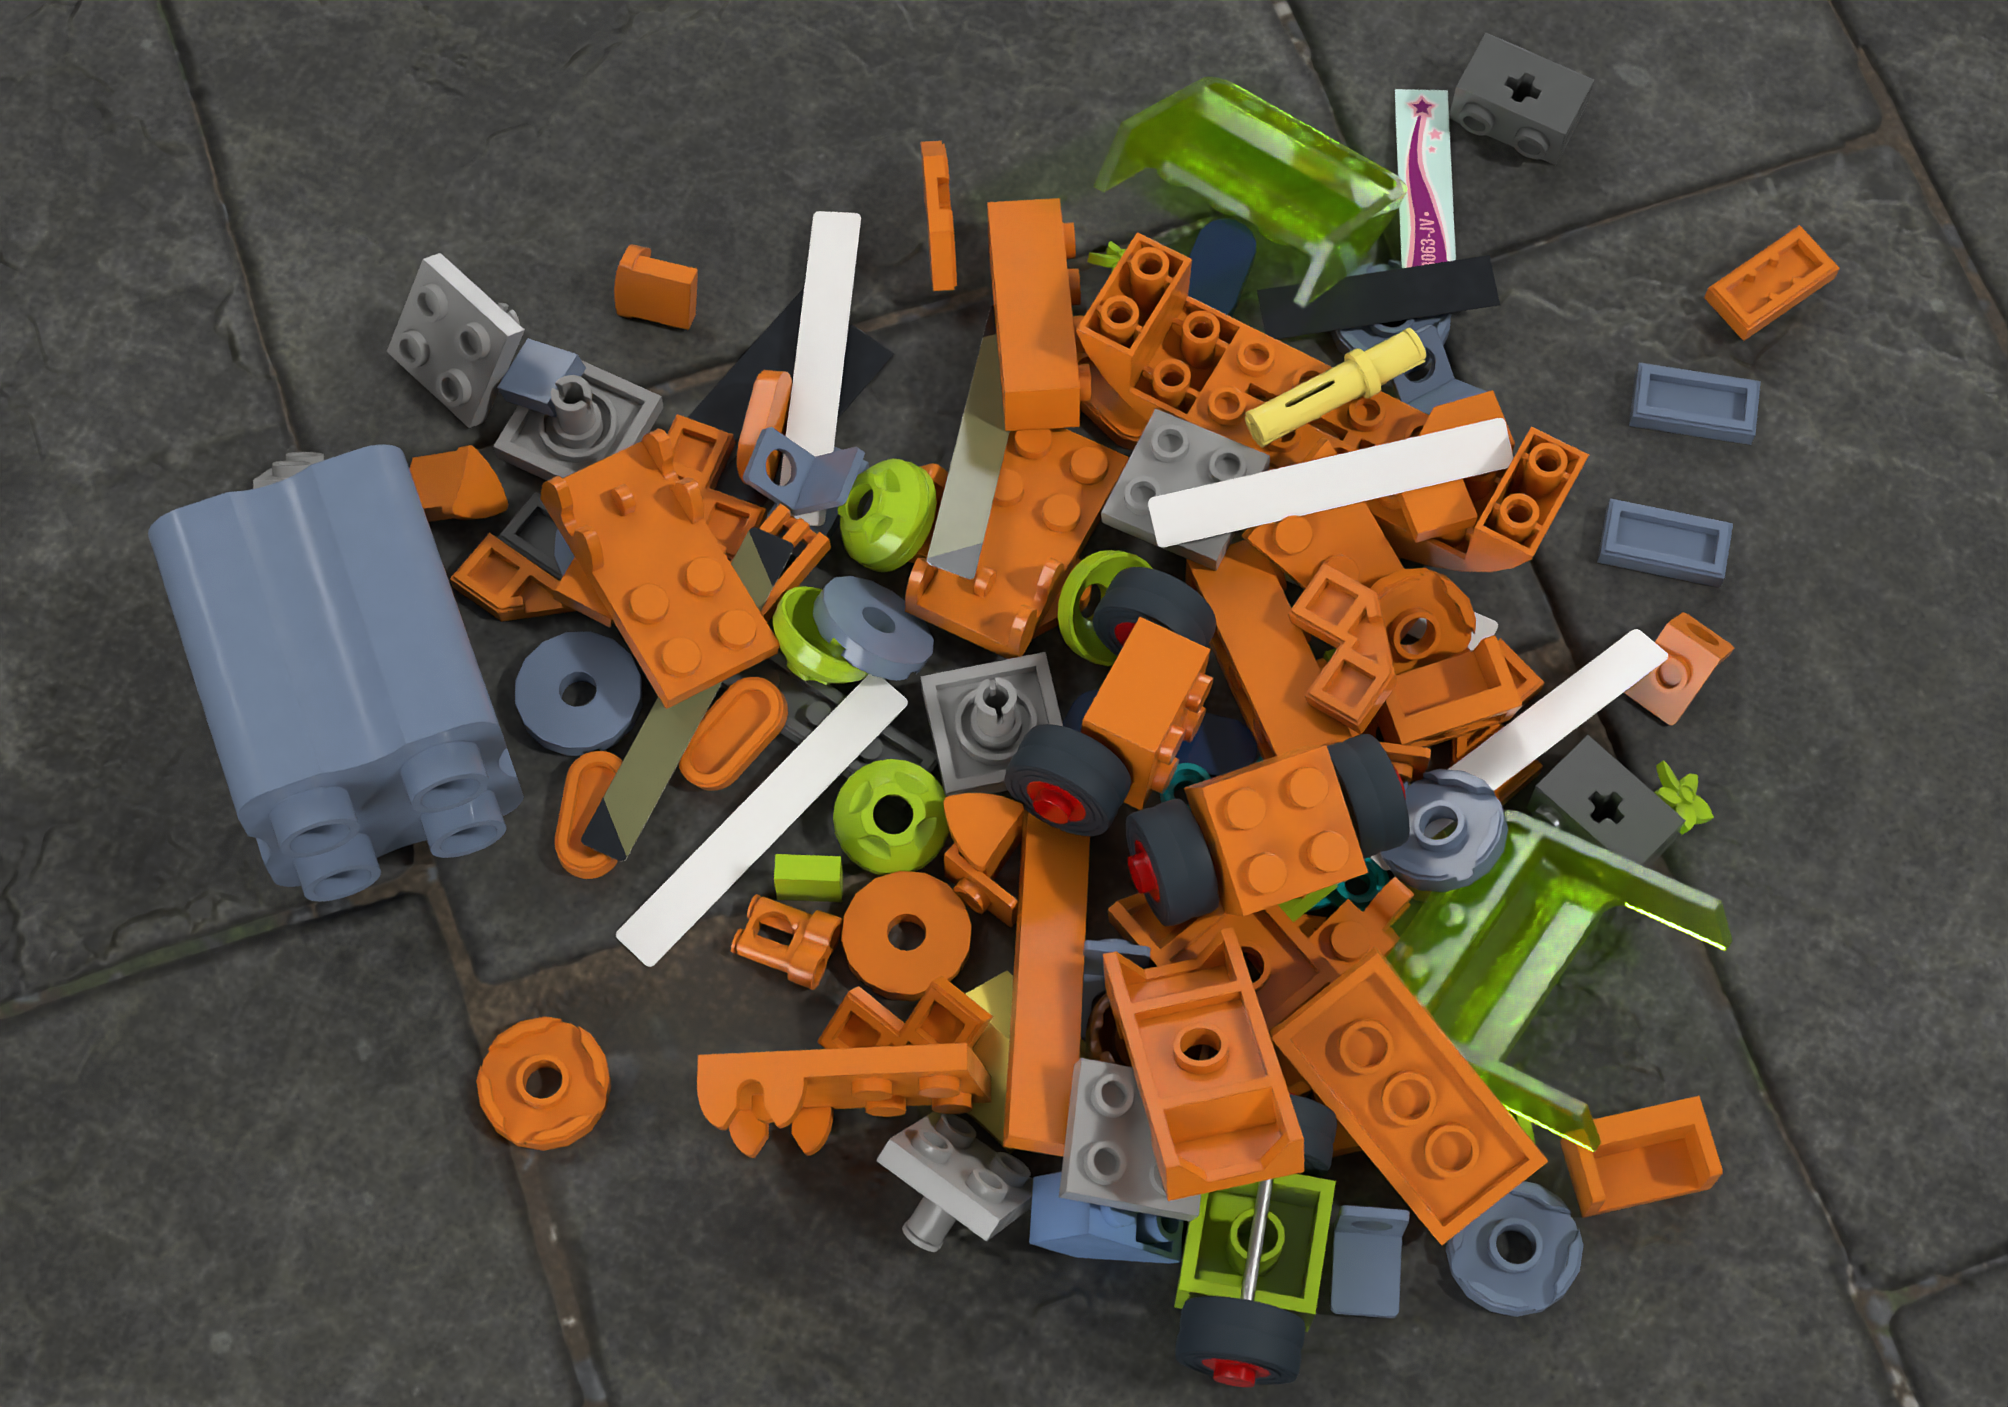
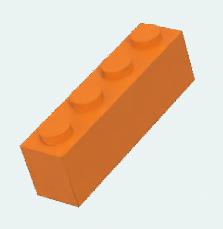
M1060 198L987 202L988 249L1005 431L1080 427V402L1091 401V375L1089 363L1078 364L1077 353H1086L1076 332L1084 315H1072V306L1081 305L1079 269L1067 268V259L1076 258L1074 223L1062 222Z
M1246 540L1229 545L1217 571L1186 559V584L1207 601L1215 614L1216 629L1210 645L1245 722L1253 733L1262 759L1266 760L1304 746H1329L1360 735L1310 706L1306 701L1304 695L1323 670L1327 661L1324 658L1315 659L1308 644L1311 641V634L1292 624L1289 619L1288 612L1291 610V606L1284 594V591L1287 589L1284 572Z

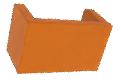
M1493 635L1482 639L1473 651L1396 675L1397 685L1375 717L1386 743L1426 748L1509 721L1522 707V702L1498 639Z
M1700 1096L1571 1124L1560 1141L1582 1218L1709 1190L1723 1174Z

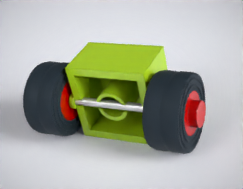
M1289 1092L1304 1137V1172L1201 1194L1199 1216L1191 1222L1188 1221L1174 1304L1175 1308L1182 1309L1180 1331L1175 1347L1176 1360L1192 1370L1213 1376L1215 1381L1230 1386L1253 1387L1255 1384L1277 1385L1294 1382L1299 1374L1301 1349L1304 1343L1305 1332L1309 1331L1316 1314L1336 1183L1333 1180L1317 1177L1327 1174L1331 1166L1337 1118L1335 1113L1328 1107Z

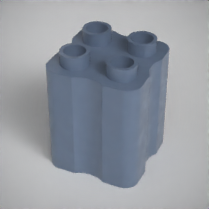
M385 444L363 447L311 464L301 472L274 484L251 490L226 492L175 509L161 516L151 525L148 530V537L237 817L247 835L256 838L264 865L277 885L285 887L301 886L304 896L312 901L336 900L358 893L377 881L381 875L377 858L396 849L427 840L430 851L434 856L452 858L484 849L495 843L505 834L507 827L503 816L516 809L523 801L524 796L407 460L400 448Z

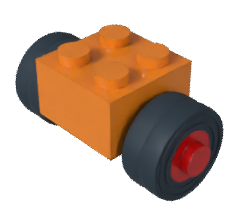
M1130 567L1120 571L1111 581L1105 596L1101 599L1093 617L1094 630L1100 641L1117 656V659L1083 718L1081 732L1053 724L1037 725L1024 736L1017 753L1013 756L1006 769L1004 781L1011 796L1016 801L1022 803L1024 809L1030 814L1059 830L1081 836L1100 835L1111 826L1123 802L1142 810L1153 790L1163 794L1179 763V759L1175 756L1182 741L1191 743L1204 718L1206 708L1203 707V704L1214 680L1213 677L1205 674L1211 651L1207 646L1215 633L1216 617L1207 601L1192 587L1167 573L1155 569Z
M1361 734L1344 742L1334 743L1329 746H1304L1185 787L1184 790L1191 811L1181 799H1172L1157 804L1152 808H1145L1134 812L1126 818V836L1130 852L1128 866L1131 877L1138 892L1144 894L1153 913L1164 926H1174L1186 922L1190 918L1200 917L1213 912L1219 906V897L1225 914L1247 916L1368 873L1364 859L1374 856L1381 851L1400 847L1408 841L1410 834L1409 815L1403 782L1384 748L1371 734Z

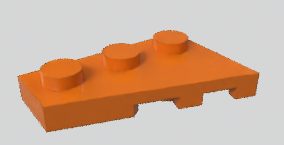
M1321 438L1301 463L1334 456L1337 453L1328 439ZM1365 501L1302 516H1287L1281 521L1247 528L1242 534L1246 541L1304 590L1323 563L1368 588H1371L1379 579L1404 569ZM1419 618L1405 624L1400 633V642Z

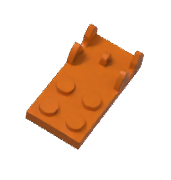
M659 428L645 434L641 442L564 478L556 476L545 481L542 485L540 499L664 707L668 709L776 655L780 644L703 519L704 503L696 480L689 477L681 480L678 478L673 467L674 453L670 437L664 430Z
M1066 428L1010 431L975 577L967 579L931 566L926 558H917L907 584L905 612L1004 658L1022 657L1076 560L1102 518L1101 512L1130 457Z
M1373 947L1361 960L1286 1020L1278 1023L1269 1031L1274 1043L1325 1105L1335 1113L1339 1122L1441 1246L1548 1162L1542 1151L1447 1037L1423 1003L1411 993L1376 947Z
M968 1043L698 1055L697 1093L701 1110L706 1119L719 1130L726 1131L729 1127L733 1142L746 1156L756 1158L769 1138V1123L772 1122L778 1128L787 1127L792 1123L793 1137L807 1156H811L817 1153L828 1139L832 1128L834 1109L866 1108V1113L869 1115L893 1117L905 1114L906 1106L932 1105V1110L937 1113H967L972 1111V1103H991V1075Z

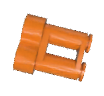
M756 894L748 907L747 918L749 921L745 930L740 928L736 932L731 945V953H737L739 956L788 973V981L814 990L819 985L828 959L839 942L843 928V919L821 910H816L813 914ZM764 924L794 935L790 945H784L757 935L761 925Z

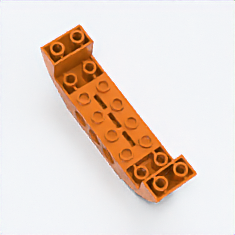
M1138 232L1076 329L1087 355L1104 379L1147 422H1149L1156 408L1270 455V466L1274 469L1301 463L1321 438L1328 439L1337 455L1417 437L1429 417L1428 414L1380 391V393L1369 399L1363 396L1353 399L1319 419L1311 421L1269 443L1267 446L1260 447L1247 428L1245 413L1333 367L1188 296L1192 259ZM1531 426L1508 468L1463 478L1478 515L1475 526L1417 543L1413 539L1396 494L1367 500L1365 503L1399 561L1403 558L1432 567L1462 572H1495L1511 569L1532 560L1587 461L1589 454Z

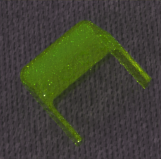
M1211 76L1203 77L1121 122L1093 186L1104 193L1145 168L1157 169V174L1165 181L1177 186H1189L1207 196V202L1214 209L1228 215H1240L1258 226L1260 234L1268 240L1283 245L1290 244L1310 255L1311 265L1293 301L1303 308L1360 265L1397 213L1408 190L1405 182L1391 171L1230 81Z
M1504 810L1508 827L1505 848L1490 872L1466 887L1447 892L1432 891L1386 959L1411 993L1423 1003L1443 1032L1507 1110L1595 1153L1601 1144V1140L1587 1104L1503 1064V1062L1601 916L1608 909L1615 906L1629 907L1724 951H1727L1733 939L1721 900L1524 813Z

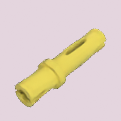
M1411 328L1403 330L1366 351L1356 348L1345 354L1343 363L1245 413L1247 428L1255 442L1260 447H1265L1269 443L1311 421L1319 419L1353 399L1361 396L1369 399L1380 393L1382 385L1425 363V348L1418 335Z

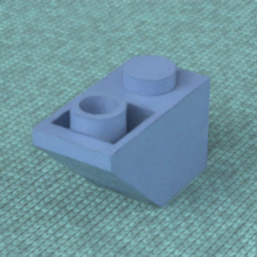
M1062 1172L1033 1177L1029 1244L1076 1258L1169 1264L1181 1262L1183 1220L1059 1198Z

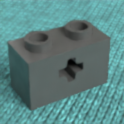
M1485 33L1456 86L1449 119L1460 123L1463 128L1473 134L1487 135L1514 147L1525 157L1542 159L1557 166L1586 110L1594 79Z
M1589 735L1536 785L1527 809L1533 813V821L1547 837L1558 842L1563 840L1581 856L1580 860L1583 867L1594 879L1605 885L1611 883L1622 894L1674 843L1686 821ZM1602 814L1610 818L1604 819L1600 824L1592 819H1596Z

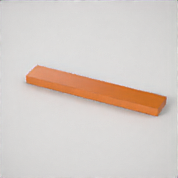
M1025 809L1021 844L1019 904L1017 909L1003 1147L1063 1157L1074 1064L1080 1059L1084 976L1083 951L1086 934L1090 836L1075 835L1059 830L1039 820Z

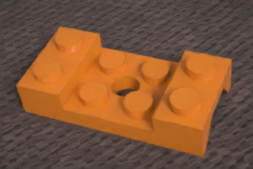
M1137 893L1118 900L1108 908L1109 922L1125 940L1135 945L1151 948L1149 968L1195 959L1221 929L1234 927L1242 952L1251 953L1258 957L1264 968L1263 974L1253 983L1268 1032L1341 976L1279 905L1247 916L1225 914L1219 897V906L1213 912L1200 917L1190 918L1186 922L1174 926H1164L1160 923L1150 908L1144 894ZM1271 1039L1288 1092L1305 1098L1313 1089Z
M1234 927L1221 929L1195 959L1143 969L1116 951L1103 954L1105 988L1120 1039L1124 1038L1147 1115L1151 1129L1152 1148L1167 1200L1181 1199L1304 1172V1137ZM1201 1044L1209 1045L1219 1051L1214 1057L1202 1061L1193 1060L1184 1055L1188 1048Z

